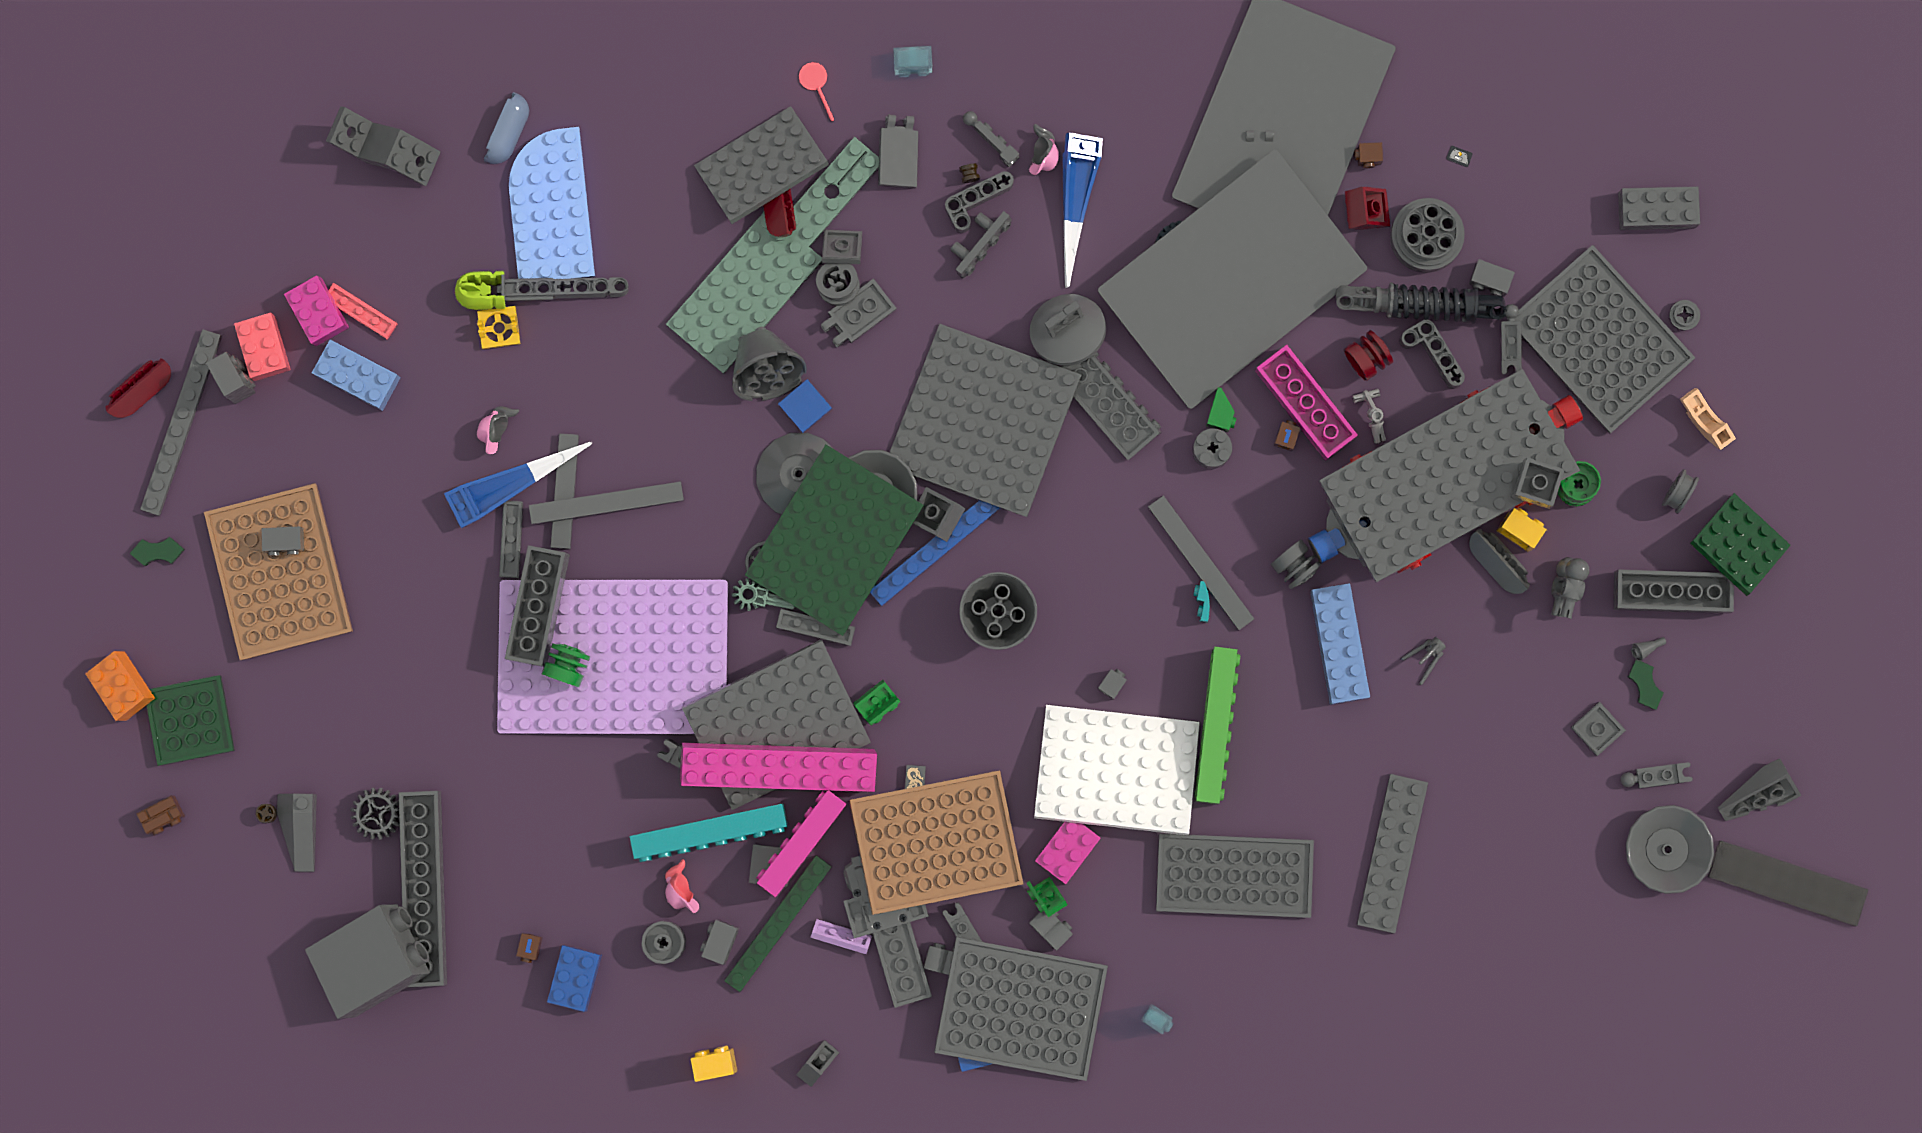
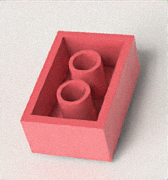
M272 313L234 323L250 379L257 381L291 370L277 320Z

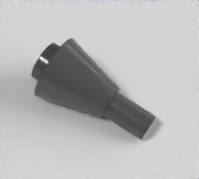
M1662 637L1655 641L1633 643L1631 653L1635 659L1642 661L1656 648L1665 645L1666 639Z

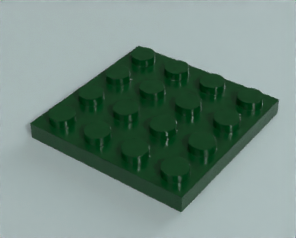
M1735 493L1727 499L1690 542L1698 552L1746 596L1755 589L1791 546Z
M221 675L150 689L155 699L147 704L157 766L235 751Z

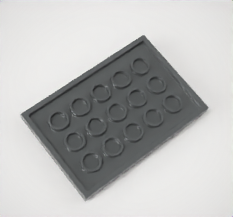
M790 106L694 166L731 224L828 166L829 163Z

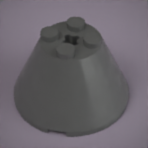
M758 327L755 331L739 337L732 379V387L738 397L748 401H752V398H762V401L786 394L802 381L801 377L807 371L804 359L772 331L766 330L765 327Z
M993 572L977 578L967 587L960 602V619L965 632L974 642L989 649L1003 650L1020 644L1031 633L1037 618V603L1031 589L1020 578L1009 573ZM997 609H1001V613L1004 614L997 617L993 614V611L996 612Z

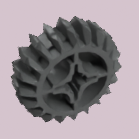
M371 788V794L368 790H364L365 797L359 794L357 797L361 801H353V804L357 805V809L351 808L350 810L356 812V815H352L350 818L357 819L353 823L354 827L360 825L357 832L361 833L365 830L363 836L367 837L371 833L370 839L373 840L376 834L380 840L383 838L382 833L389 837L390 833L388 830L395 833L396 829L393 825L400 826V823L396 822L397 819H400V815H397L399 808H396L399 805V800L393 802L397 796L393 794L389 797L390 790H386L383 794V788H379L377 793L375 788ZM380 797L386 800L388 805L379 807L373 798ZM368 802L369 812L362 818L363 807ZM375 808L376 810H383L378 814L379 819L371 817L375 813ZM389 810H391V819L389 823L386 825L384 817L385 814L389 812ZM374 820L381 829H371L365 823Z

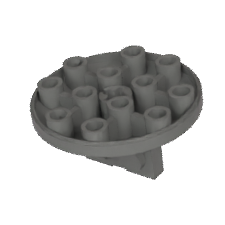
M1064 294L1048 300L1036 311L1030 325V338L1036 352L1046 361L1064 366L1079 364L1093 356L1101 347L1106 334V322L1101 309L1089 298L1077 294Z

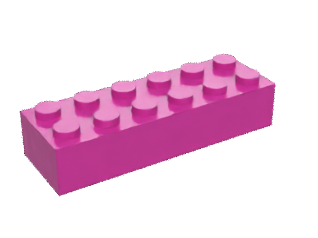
M1288 345L1284 346L1256 368L1255 372L1325 461L1358 436Z
M829 790L826 793L821 792L815 801L818 803L815 808L810 807L804 815L805 821L802 824L798 822L792 830L794 834L792 838L785 839L780 846L782 851L779 855L775 853L768 862L770 864L767 870L762 869L756 877L759 880L757 885L774 898L777 897L847 805Z

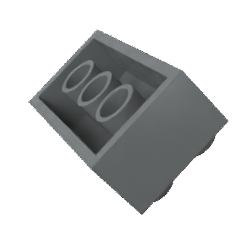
M1699 187L1622 188L1618 192L1620 230L1697 228L1700 225Z

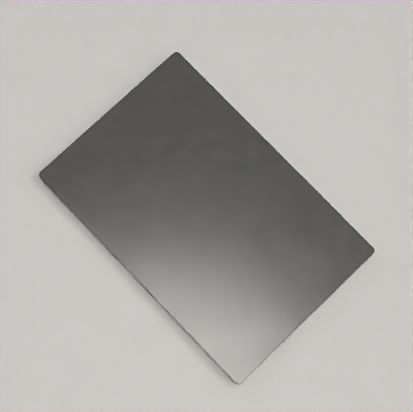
M1252 0L1174 188L1172 198L1199 209L1272 150H1277L1328 215L1396 47L1283 0ZM1246 131H1254V142H1246ZM1265 131H1273V142H1265Z
M1272 150L1098 288V293L1185 405L1191 409L1334 297L1336 290L1340 286H1348L1367 270V266L1277 150Z

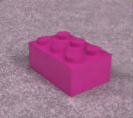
M316 275L284 294L311 344L318 346L349 328L321 277Z
M1064 822L1035 862L1066 885L1101 838L1082 823Z

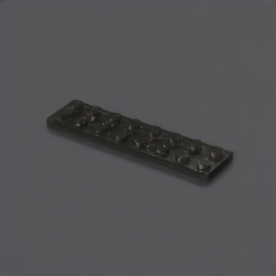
M1719 840L1708 875L1709 878L1853 926L1858 925L1868 893V889Z

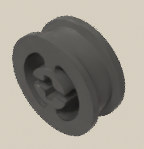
M826 263L817 273L816 285L821 298L825 302L837 306L845 305L857 296L860 282L857 272L851 264ZM847 277L851 279L849 286L846 282ZM827 280L830 285V288L828 289L825 287Z
M1682 469L1665 495L1662 506L1668 505L1675 509L1674 513L1678 514L1692 495L1699 477L1695 476L1693 478L1686 474L1685 469Z

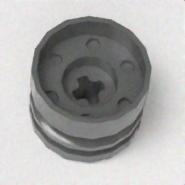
M1302 539L1270 564L1278 574L1285 570L1288 572L1284 582L1291 577L1295 580L1289 585L1290 589L1305 583L1322 565L1319 561L1313 566L1310 564V561L1316 557L1315 555L1305 558L1304 555L1309 548Z

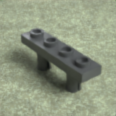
M1003 211L997 220L993 222L983 213H979L975 218V222L987 232L974 248L969 251L958 242L953 244L951 251L963 260L955 269L960 277L964 279L966 276H970L975 270L974 266L978 261L981 262L986 257L987 250L997 244L1001 233L1006 232L1010 228L1012 221L1010 215Z

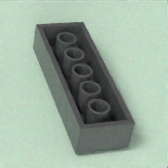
M528 545L505 654L506 660L544 667L545 662H548V653L551 649L570 554Z
M1614 571V610L1729 614L1734 612V584L1722 573Z

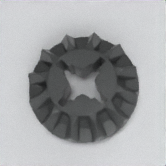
M1689 300L1676 302L1671 307L1669 314L1671 324L1677 329L1684 331L1694 328L1700 320L1698 306ZM1683 310L1686 312V314L1692 315L1690 317H1687L1685 322L1683 320V317L1677 316L1679 314H1682Z

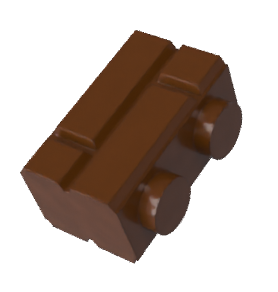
M169 796L137 813L146 834L153 833L154 836L164 831L163 828L169 824L173 827L181 823V818L185 817L175 796Z

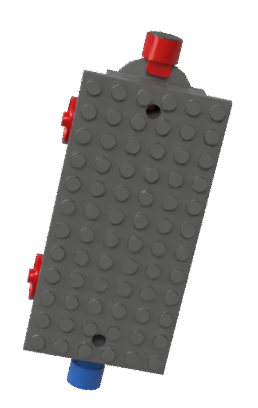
M1522 369L1480 392L1478 390L1471 392L1467 395L1468 398L1458 405L1363 456L1360 454L1350 459L1351 462L1319 480L1328 497L1326 501L1331 509L1326 519V530L1323 529L1308 538L1314 555L1321 563L1338 555V552L1347 558L1360 560L1363 567L1367 566L1374 581L1378 582L1395 572L1400 573L1408 568H1411V570L1416 569L1422 565V560L1432 555L1431 552L1513 507L1517 509L1526 503L1529 506L1532 505V503L1512 497L1524 459L1528 457L1565 469L1562 480L1580 471L1564 442V428L1568 429L1583 420L1579 405L1570 395L1553 403L1552 406L1540 400Z

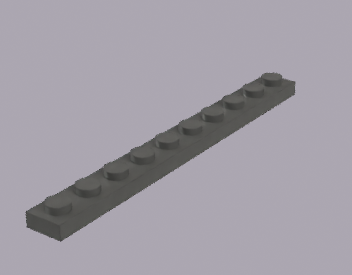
M202 329L140 508L142 511L158 516L162 512L210 373L206 363L215 358L222 338L219 334Z

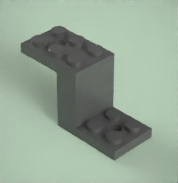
M342 106L339 108L326 139V142L367 164L395 170L423 186H427L441 152L401 129L373 123ZM349 127L352 129L350 136L347 135ZM419 156L420 163L416 165V158Z

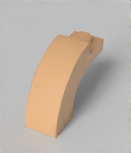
M1697 388L1692 389L1680 398L1687 410L1688 417L1715 447L1721 450L1736 439L1727 423L1720 420L1714 414Z

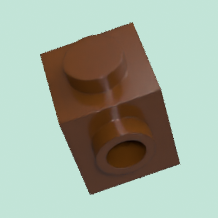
M1382 142L1359 143L1357 149L1354 150L1355 161L1358 160V166L1369 169L1374 168L1375 165H1381L1383 162Z

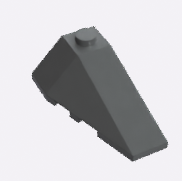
M1779 758L1762 767L1723 802L1718 809L1725 821L1746 816L1750 811L1756 809L1763 811L1767 810V806L1784 805L1798 798L1801 794Z
M278 794L277 815L294 871L315 872L317 794Z

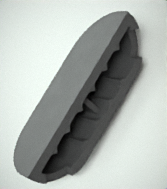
M1482 529L1477 530L1471 536L1469 542L1474 557L1504 590L1513 594H1520L1526 591L1530 583H1528L1526 577L1528 572L1495 534L1492 532L1488 534L1483 532Z

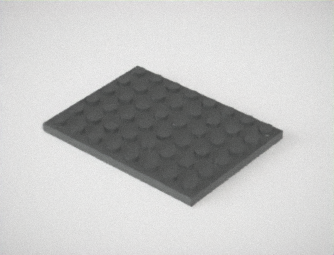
M1593 245L1520 308L1519 314L1515 318V321H1521L1522 338L1609 434L1695 359L1693 354Z
M822 640L682 707L699 743L858 749L871 743ZM721 787L732 810L775 790L769 788Z
M956 937L934 1053L1087 1081L1108 966Z

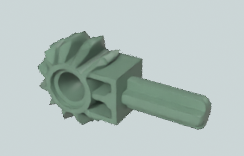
M749 578L745 580L746 585L741 580L738 581L741 588L733 587L735 591L739 592L732 594V597H739V599L734 601V604L742 602L740 605L741 610L745 604L747 605V611L751 609L750 604L755 609L758 606L765 608L766 604L790 610L794 608V605L778 595L768 593L769 590L762 588L761 585L755 588V581L750 585ZM747 589L751 590L754 594L750 600L744 599L742 595Z

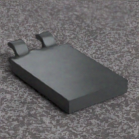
M888 114L885 117V128L880 129L878 186L916 188L918 131L913 130L914 116H906L903 121L904 127L895 126L896 115Z
M873 278L859 289L857 296L851 302L836 306L828 312L830 318L821 324V328L825 333L833 326L840 334L832 342L836 347H839L847 339L850 343H853L897 308Z

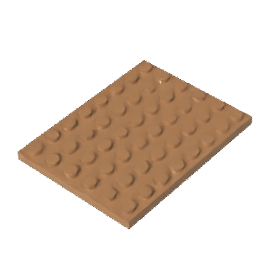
M316 483L204 512L240 661L353 632ZM298 526L304 528V551H299V555H287V552H279V556H268V553L262 551L261 528Z
M1000 771L849 800L872 915L1023 885Z

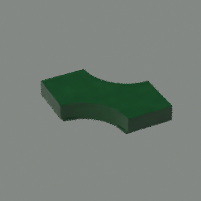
M171 537L160 543H149L142 539L130 554L144 566L155 560H166L173 564L185 549Z
M1635 659L1628 678L1634 681L1638 688L1639 697L1637 702L1657 710L1664 692L1659 690L1653 681L1652 673L1654 667Z

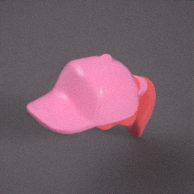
M682 859L680 863L671 867L665 874L667 882L665 890L666 899L674 909L687 907L690 911L696 913L699 910V904L693 898L688 881L682 874L685 868V860Z

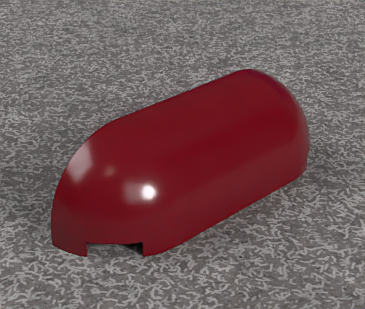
M791 189L763 205L767 230L776 237L790 236L796 230Z
M162 358L155 362L152 360L146 362L110 394L111 400L105 406L106 411L117 418H124L135 413L169 382L171 377L169 364Z

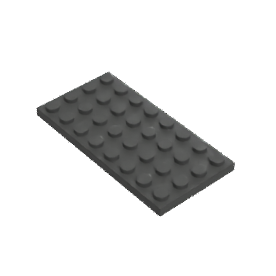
M1159 834L1156 911L1311 918L1314 840Z

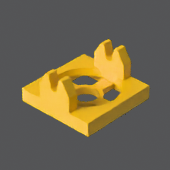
M516 306L505 307V309L477 311L478 333L481 338L482 349L521 344ZM501 314L508 316L512 323L505 324L501 321ZM495 315V322L492 326L485 327L487 319ZM497 323L504 324L505 329L502 333L494 331V326ZM512 329L511 336L504 340L503 335L507 330ZM493 332L497 335L498 342L491 340L486 333Z

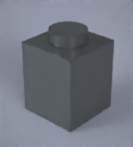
M1111 669L1098 687V690L1114 700L1127 681L1124 678L1125 674L1118 669H1115V671Z

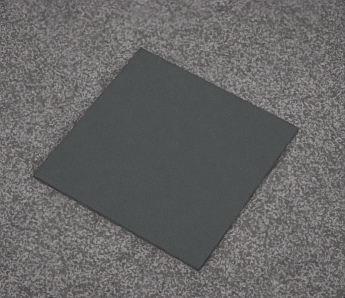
M939 324L890 453L898 456L909 466L915 477L1027 517L1082 375Z

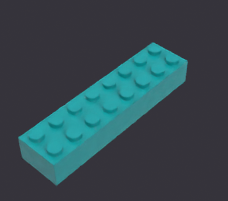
M778 804L630 836L634 859L646 862L653 860L652 856L656 855L659 858L672 856L671 852L675 851L678 854L691 852L690 848L696 847L697 850L710 848L709 844L715 843L716 846L728 844V840L731 839L739 842L747 840V836L753 835L754 838L766 836L768 831H772L773 834L782 833L789 826L784 804Z

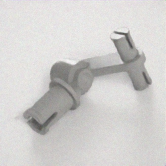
M1378 388L1371 391L1365 390L1361 394L1352 396L1354 403L1365 400L1369 407L1367 417L1372 421L1369 423V427L1372 429L1374 443L1386 440L1382 426L1384 424L1382 421L1383 412L1375 406L1371 399L1380 396Z

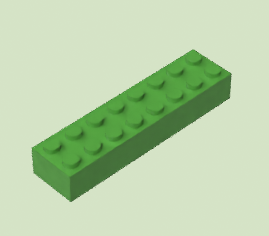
M1214 647L1211 652L1194 802L1220 804V801L1224 800L1225 789H1221L1222 782L1226 781L1227 776L1224 762H1228L1229 750H1226V744L1230 743L1231 731H1228L1229 724L1233 723L1234 712H1230L1231 705L1235 704L1236 699L1233 686L1237 685L1238 673H1235V667H1238L1240 664V654H1237L1238 649Z

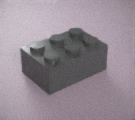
M225 352L206 363L224 397L237 404L256 393L254 381L244 372L247 370L241 360L239 361L238 358H235L234 355Z

